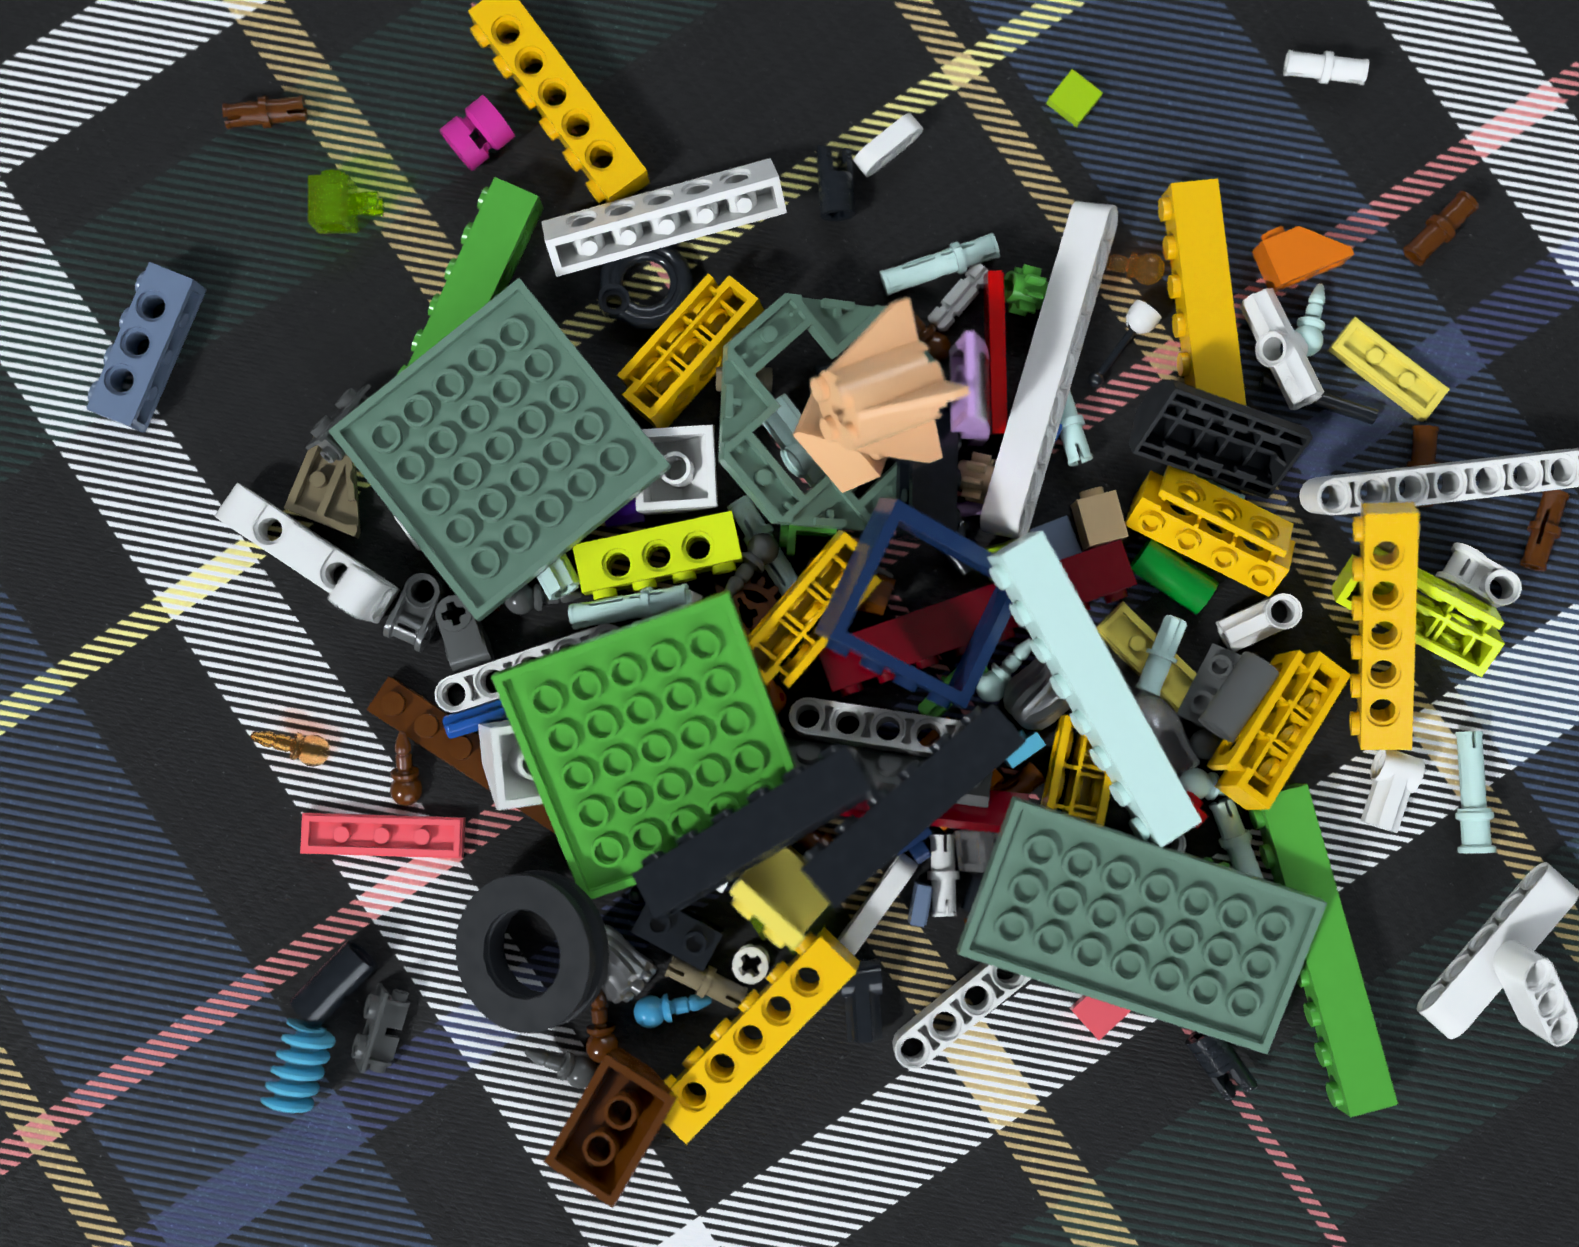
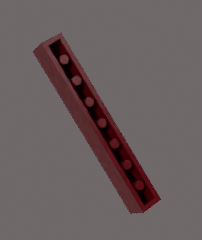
M1121 539L1059 560L1086 611L1091 610L1090 601L1102 597L1106 604L1129 596L1127 588L1137 585ZM993 583L851 633V635L909 665L915 664L918 670L940 663L938 658L940 654L952 650L955 657L964 654L996 584ZM1012 614L998 642L1016 636L1014 628L1020 627ZM824 647L818 654L831 693L839 690L842 697L864 690L862 682L877 677L881 684L893 680L895 674L885 669L879 675L859 665L862 657L852 652H849L848 656L844 657Z

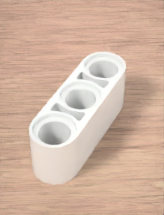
M1510 940L1502 944L1494 955L1493 966L1522 1026L1553 1046L1565 1045L1574 1037L1578 1021L1553 964L1547 958L1518 941Z

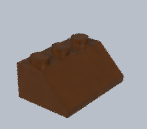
M620 1047L614 1048L603 1058L543 1163L613 1208L678 1097L651 1067Z

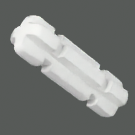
M980 263L971 266L965 273L966 279H960L941 301L942 306L940 308L936 307L928 316V321L934 324L937 330L947 331L955 321L953 317L961 315L979 294L978 288H984L983 276L989 270Z

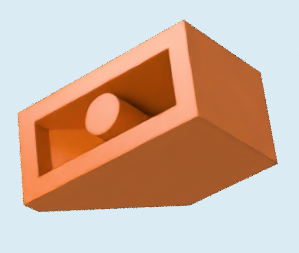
M1283 226L1264 233L1261 236L1262 241L1252 251L1267 288H1272L1274 292L1339 267L1354 255L1352 247L1301 226L1285 231Z

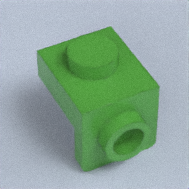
M781 524L779 547L787 548V558H794L796 535L832 538L837 533V529Z

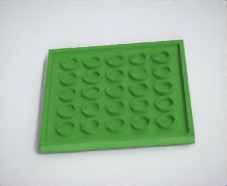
M730 590L500 670L491 676L575 883L586 892L591 900L636 885L631 874L642 868L640 862L644 858L660 850H663L664 854L677 847L675 841L682 835L698 829L699 833L713 825L711 819L729 808H733L734 812L748 804L746 798L764 787H768L770 790L784 783L782 779L784 774L796 768Z

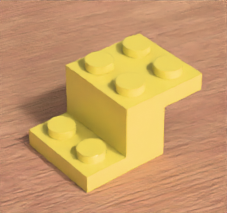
M791 845L741 874L733 883L729 893L733 896V901L731 902L733 907L748 920L756 916L764 924L765 929L762 932L775 945L782 948L787 944L794 950L805 938V931L829 904L801 872V868L807 863L802 858L803 856Z

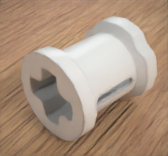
M747 944L742 946L732 961V970L735 977L746 984L760 982L766 976L769 969V954L760 945ZM748 954L751 958L758 956L761 959L758 965L759 972L755 973L752 969L747 971L742 969V965L745 962L743 955Z

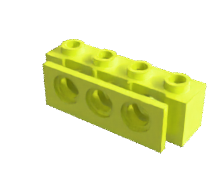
M732 510L584 542L573 547L582 593L586 596L593 595L594 601L618 596L617 591L633 588L634 592H641V589L646 587L654 589L657 588L658 582L673 580V584L697 579L696 574L712 571L713 575L733 572L736 570L735 564L743 562ZM697 541L707 542L710 545L709 554L702 559L691 558L689 556V549L693 543ZM664 549L670 552V560L666 566L662 568L651 566L650 558L655 551ZM619 558L629 559V571L621 577L613 576L611 572L613 563Z
M1377 546L1373 550V553L1379 556L1389 554V552ZM1353 554L1331 587L1335 602L1350 610L1352 596H1359V581L1353 582L1352 558L1357 557ZM1417 567V589L1426 596L1417 592L1415 643L1482 677L1505 645L1497 630H1500L1504 624L1496 607ZM1388 581L1380 582L1373 588L1372 592L1377 595H1385L1393 589L1394 584ZM1455 608L1457 611H1459V612L1462 613L1463 615L1457 613V612L1454 611L1453 609ZM1388 621L1377 623L1388 630L1393 626V623Z

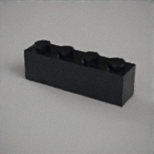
M943 375L946 381H950V375ZM947 401V405L939 409V413L943 415L935 419L943 458L931 463L897 458L896 499L957 533L961 524V513L957 508V491L961 485V472L958 469V451L961 447L962 438H960L959 432H951L950 401ZM896 527V539L923 541L902 528Z

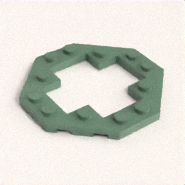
M785 293L723 346L718 461L771 524L863 532L879 499H896L897 462L858 498L851 490L842 493L826 474L803 493L753 434L755 429L781 407L755 376L758 371L806 329L831 359L837 357L869 327L887 306L856 305L855 302L828 298L818 300L803 298L799 294ZM928 351L923 352L930 363L935 361Z

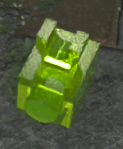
M323 170L321 175H308V223L318 234L358 233V215L384 216V200L379 198V193L377 191L358 193L357 185L348 174L345 175L344 172L339 170Z

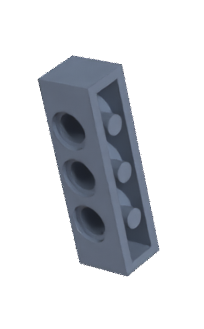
M149 262L146 270L141 272L136 280V294L130 307L126 308L120 317V331L114 344H111L105 352L103 359L104 368L101 375L89 389V403L86 409L146 433L207 289L194 279ZM165 303L164 313L158 318H153L155 307ZM149 339L148 350L144 354L138 355L139 344L143 340ZM133 375L134 382L132 387L123 392V381L128 376Z

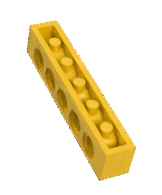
M482 0L468 10L474 23L469 29L483 49L487 46L491 47L497 55L492 60L506 80L511 76L520 86L516 89V92L524 105L529 110L534 107L543 117L539 121L541 127L552 141L559 138L566 148L562 152L563 156L575 172L582 169L589 178V181L585 184L598 203L603 200L609 203L631 197L650 183L646 168L519 0ZM509 33L519 34V37L512 43L502 42L504 36ZM537 63L542 65L541 70L536 74L525 73V69L531 64ZM555 94L566 96L565 100L559 105L553 106L547 103L549 98ZM577 125L589 127L588 132L583 136L575 137L570 134L571 130ZM607 155L613 158L611 164L605 168H598L593 165L594 161L600 156Z
M1414 502L1361 503V516L1353 517L1354 542H1360V557L1352 558L1353 582L1359 581V596H1352L1351 614L1352 621H1359L1358 635H1351L1352 660H1358V673H1351L1350 694L1351 698H1357V711H1350L1349 727L1350 735H1357L1361 750H1412L1419 512ZM1390 541L1395 543L1393 551L1387 555L1379 556L1373 553L1375 546L1380 542ZM1388 581L1394 584L1393 589L1385 595H1377L1372 592L1373 588L1380 582ZM1388 621L1393 623L1392 628L1386 633L1377 634L1372 632L1374 625L1379 622ZM1386 660L1392 663L1386 671L1375 672L1371 670L1372 666L1378 661ZM1379 699L1391 701L1388 707L1381 710H1375L1370 707L1373 702Z
M825 927L816 936L811 931L794 949L798 954L788 965L782 960L766 976L770 983L760 993L753 989L740 1002L737 1007L741 1012L732 1022L726 1017L715 1027L709 1035L713 1041L704 1050L698 1045L682 1062L685 1069L677 1078L670 1074L663 1080L678 1097L664 1123L685 1144L857 972L860 961ZM803 967L813 968L819 974L820 980L814 983L805 982L801 979L798 970ZM775 996L786 998L791 1005V1009L788 1011L776 1010L771 1004V998ZM754 1025L760 1029L763 1037L757 1040L750 1039L744 1034L743 1027ZM726 1054L730 1056L734 1066L730 1068L720 1066L715 1059V1055ZM697 1082L705 1088L706 1094L702 1096L693 1094L688 1088V1083Z

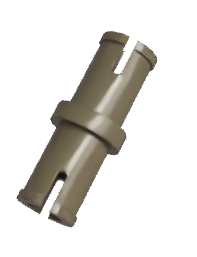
M674 955L664 976L696 990L695 995L701 998L706 995L732 1008L736 1012L739 1009L737 1006L745 998L748 987H743L717 974V968L711 965L702 971Z

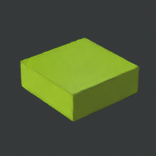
M1072 69L1049 97L1046 104L1075 127H1078L1099 101L1103 92Z

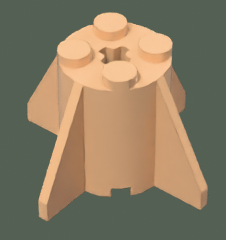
M905 297L891 302L829 369L822 371L820 376L811 379L810 387L814 398L819 402L823 417L820 419L819 426L827 442L836 440L839 446L848 451L931 463L943 458L935 419L943 415L939 413V409L945 407L947 401L969 395V389L966 385L946 381L938 361L930 363L923 353L930 349L925 343L918 340L910 298Z

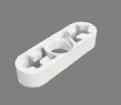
M902 853L895 858L837 940L853 955L863 945L918 867V864L906 854Z

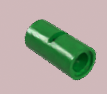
M1151 538L1142 546L1130 564L1133 573L1195 615L1207 604L1219 584L1217 580L1195 565L1183 560L1173 550Z

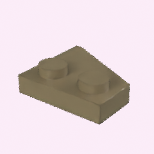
M316 445L307 451L284 509L359 539L361 528L356 466L347 454L340 461L335 460L334 463L327 462L320 454L323 449Z

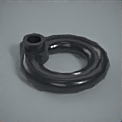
M670 245L605 263L600 271V292L598 294L600 312L610 319H617L633 328H659L693 291V276L687 260L674 246ZM642 261L654 262L660 265L667 272L670 280V288L666 297L661 302L651 306H643L632 302L628 291L623 287V277L627 270L634 264ZM611 299H618L622 304L617 309H611L607 306V303Z

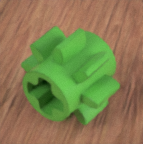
M1024 264L1022 268L1015 267L1014 271L1006 273L1004 276L1005 303L1010 304L1008 312L1026 316L1027 312L1034 314L1036 309L1042 308L1049 283L1046 281V278L1040 277L1041 268Z

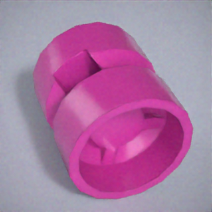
M481 95L465 108L466 116L464 118L455 116L439 129L450 147L471 171L475 170L489 158V150L491 148L499 150L515 137L510 126L484 95ZM475 129L480 138L473 141L469 135Z

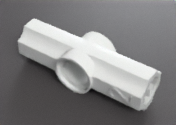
M1265 288L1248 296L1242 301L1240 309L1257 341L1255 345L1256 357L1262 365L1270 367L1290 410H1297L1320 399L1324 390L1307 358L1308 345L1302 335L1293 330L1272 288ZM1281 343L1283 344V353H1282V355H1281V353H1280V345H1281Z

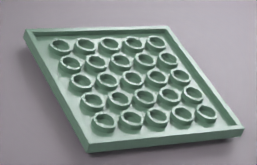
M520 278L328 430L477 621L483 620L672 468Z

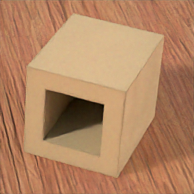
M1101 486L1079 493L1081 499L1076 500L1071 505L1083 551L1118 539L1122 541L1128 537L1116 490L1104 493Z

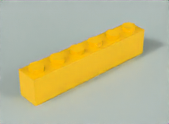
M1216 178L1171 183L1162 197L1159 198L1158 214L1160 221H1165L1167 236L1163 238V254L1165 260H1170L1172 275L1168 276L1167 287L1170 299H1175L1176 314H1173L1172 329L1175 338H1180L1181 353L1177 355L1178 374L1180 377L1184 376L1186 385L1246 406L1219 180Z

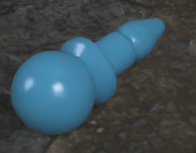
M663 994L661 999L657 996L647 995L640 998L635 1004L634 1017L642 1027L655 1028L664 1020L668 1023L672 1022V1014L688 1013L690 1010L698 1011L712 1003V998L706 995L701 998L694 994L689 997L674 998L670 1001L668 994Z

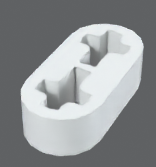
M911 113L903 115L863 147L855 156L854 163L866 177L873 175L911 145L920 136L923 127Z

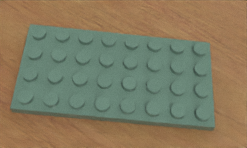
M1013 796L956 950L958 955L1268 1054L1327 903L1322 898L1165 846L1160 848L1153 842L1144 841L1141 838Z

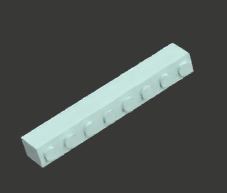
M1043 531L1028 532L988 556L987 558L992 565L989 572L998 588L1001 590L1005 589L1012 601L1009 607L1014 619L1020 626H1025L1033 639L1030 641V647L1034 655L1040 662H1045L1053 675L1050 678V683L1054 691L1061 699H1066L1072 710L1070 714L1071 722L1081 735H1086L1092 746V749L1089 750L1091 758L1101 771H1106L1112 782L1109 786L1110 792L1120 806L1126 807L1132 818L1129 821V826L1134 835L1144 841L1153 842L1162 848L1201 823L1202 820Z

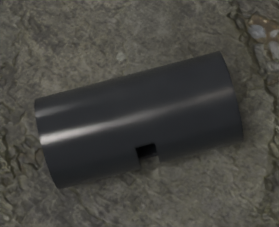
M347 940L290 999V1005L306 1023L315 1028H320L346 1001V995H352L377 969V963L362 946L352 940Z

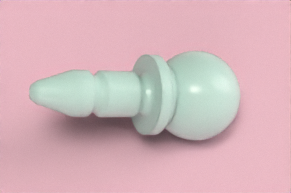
M1323 284L1316 285L1309 296V304L1307 305L1305 316L1298 318L1296 323L1298 328L1295 331L1302 335L1308 345L1307 357L1316 354L1323 345L1321 331L1325 329V322L1320 320L1323 311L1322 305L1325 303Z
M1029 638L1018 644L1013 649V652L1009 653L1002 661L1001 666L993 662L991 665L992 670H989L987 673L985 672L981 676L976 692L982 700L996 702L1004 697L1005 687L1012 678L1011 673H1014L1022 664V661L1026 660L1031 652L1030 641L1033 639Z
M1190 768L1184 771L1179 778L1185 791L1194 793L1199 799L1205 797L1207 800H1215L1218 795L1226 796L1214 787L1219 780V775L1215 772L1207 774L1200 768Z

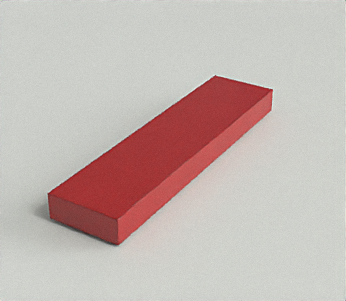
M1002 270L987 271L983 276L985 344L989 353L990 435H1001L1005 433L1008 423L1004 272L1002 273Z

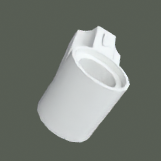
M1281 593L1272 595L1217 621L1218 633L1228 650L1236 652L1277 632L1297 625L1302 617V607L1298 599L1291 594ZM1276 601H1280L1287 608V617L1282 623L1275 621L1271 615V607Z
M1378 750L1370 770V777L1373 783L1360 821L1380 829L1398 833L1410 793H1414L1422 781L1425 771L1424 760L1397 750Z

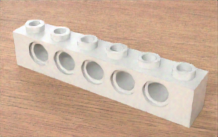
M771 158L544 220L542 221V227L556 277L782 215L787 213L779 175Z

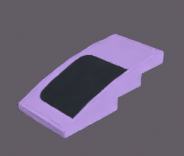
M965 331L949 350L950 382L966 385L969 389V395L950 401L951 432H959L960 438L967 439V446H983L990 435L989 353L985 341L975 331Z

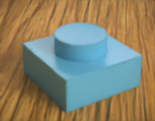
M1023 729L1018 731L1027 742L1004 761L1007 767H1016L1046 746L1036 731H1029L1027 733Z

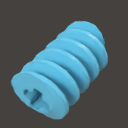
M290 1018L286 1023L296 1029L295 1034H283L281 1036V1040L291 1046L290 1050L276 1051V1056L284 1060L285 1065H274L270 1069L273 1074L280 1077V1080L266 1082V1089L275 1094L274 1097H262L261 1102L273 1110L287 1113H304L311 1111L314 1107V1099L311 1096L316 1095L320 1089L316 1080L322 1079L325 1074V1069L321 1064H326L329 1061L330 1053L326 1049L333 1047L336 1040L323 1027L315 1028L304 1020Z

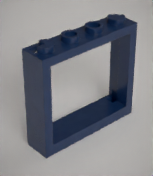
M880 498L814 633L828 640L825 647L831 649V651L847 657L849 652L862 657L859 665L879 675L882 674L884 669L895 674L892 681L895 684L912 692H915L917 687L929 692L926 699L947 710L951 703L967 708L1012 614L1009 607L1012 601L1005 589L1001 590L996 585L949 685L851 635L846 630L897 526L991 579L989 569L992 565L987 557L993 553L897 499Z

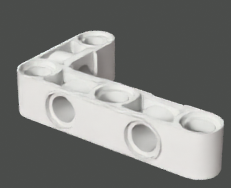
M236 483L215 514V517L330 593L327 598L329 601L358 619L378 624L401 591L395 585L239 483ZM279 521L282 526V533L277 540L270 541L267 535L268 528L272 523ZM346 565L348 569L336 585L333 580V573L337 567Z

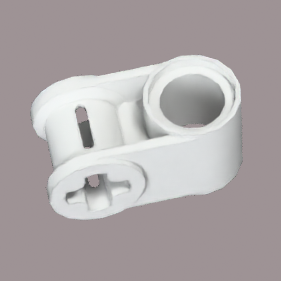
M1459 542L1453 544L1451 548L1453 554L1444 570L1437 572L1435 575L1437 578L1496 608L1515 602L1522 591L1521 581L1514 572L1490 560L1477 549ZM1492 580L1497 581L1502 587L1500 599L1494 597L1490 591Z

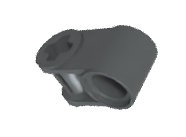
M418 573L411 576L406 581L397 604L386 621L383 636L389 639L394 636L414 645L415 651L423 652L435 631L437 622L436 607L449 593L445 581L439 576L426 573ZM430 581L434 586V596L430 601L424 603L419 598L418 590L422 583ZM404 625H406V626H408V627H410V628H412V629H415L416 632L413 631V630H410V629L406 628Z
M457 595L443 598L438 603L435 614L444 640L446 656L454 674L495 661L493 649L482 622L477 621ZM453 604L456 607L465 608L466 614L460 616V624L457 620L449 619L448 613L454 611Z

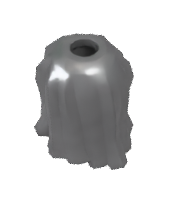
M1037 658L1011 678L1005 687L1003 697L1005 709L1021 727L1027 730H1042L1053 724L1070 709L1066 699H1061L1054 691L1050 683V678L1053 675L1048 666Z
M605 925L609 944V963L602 990L606 994L608 1001L616 1004L621 1001L628 1002L644 989L646 984L643 980L648 982L657 969L653 965L652 960L638 952L618 931L609 925Z

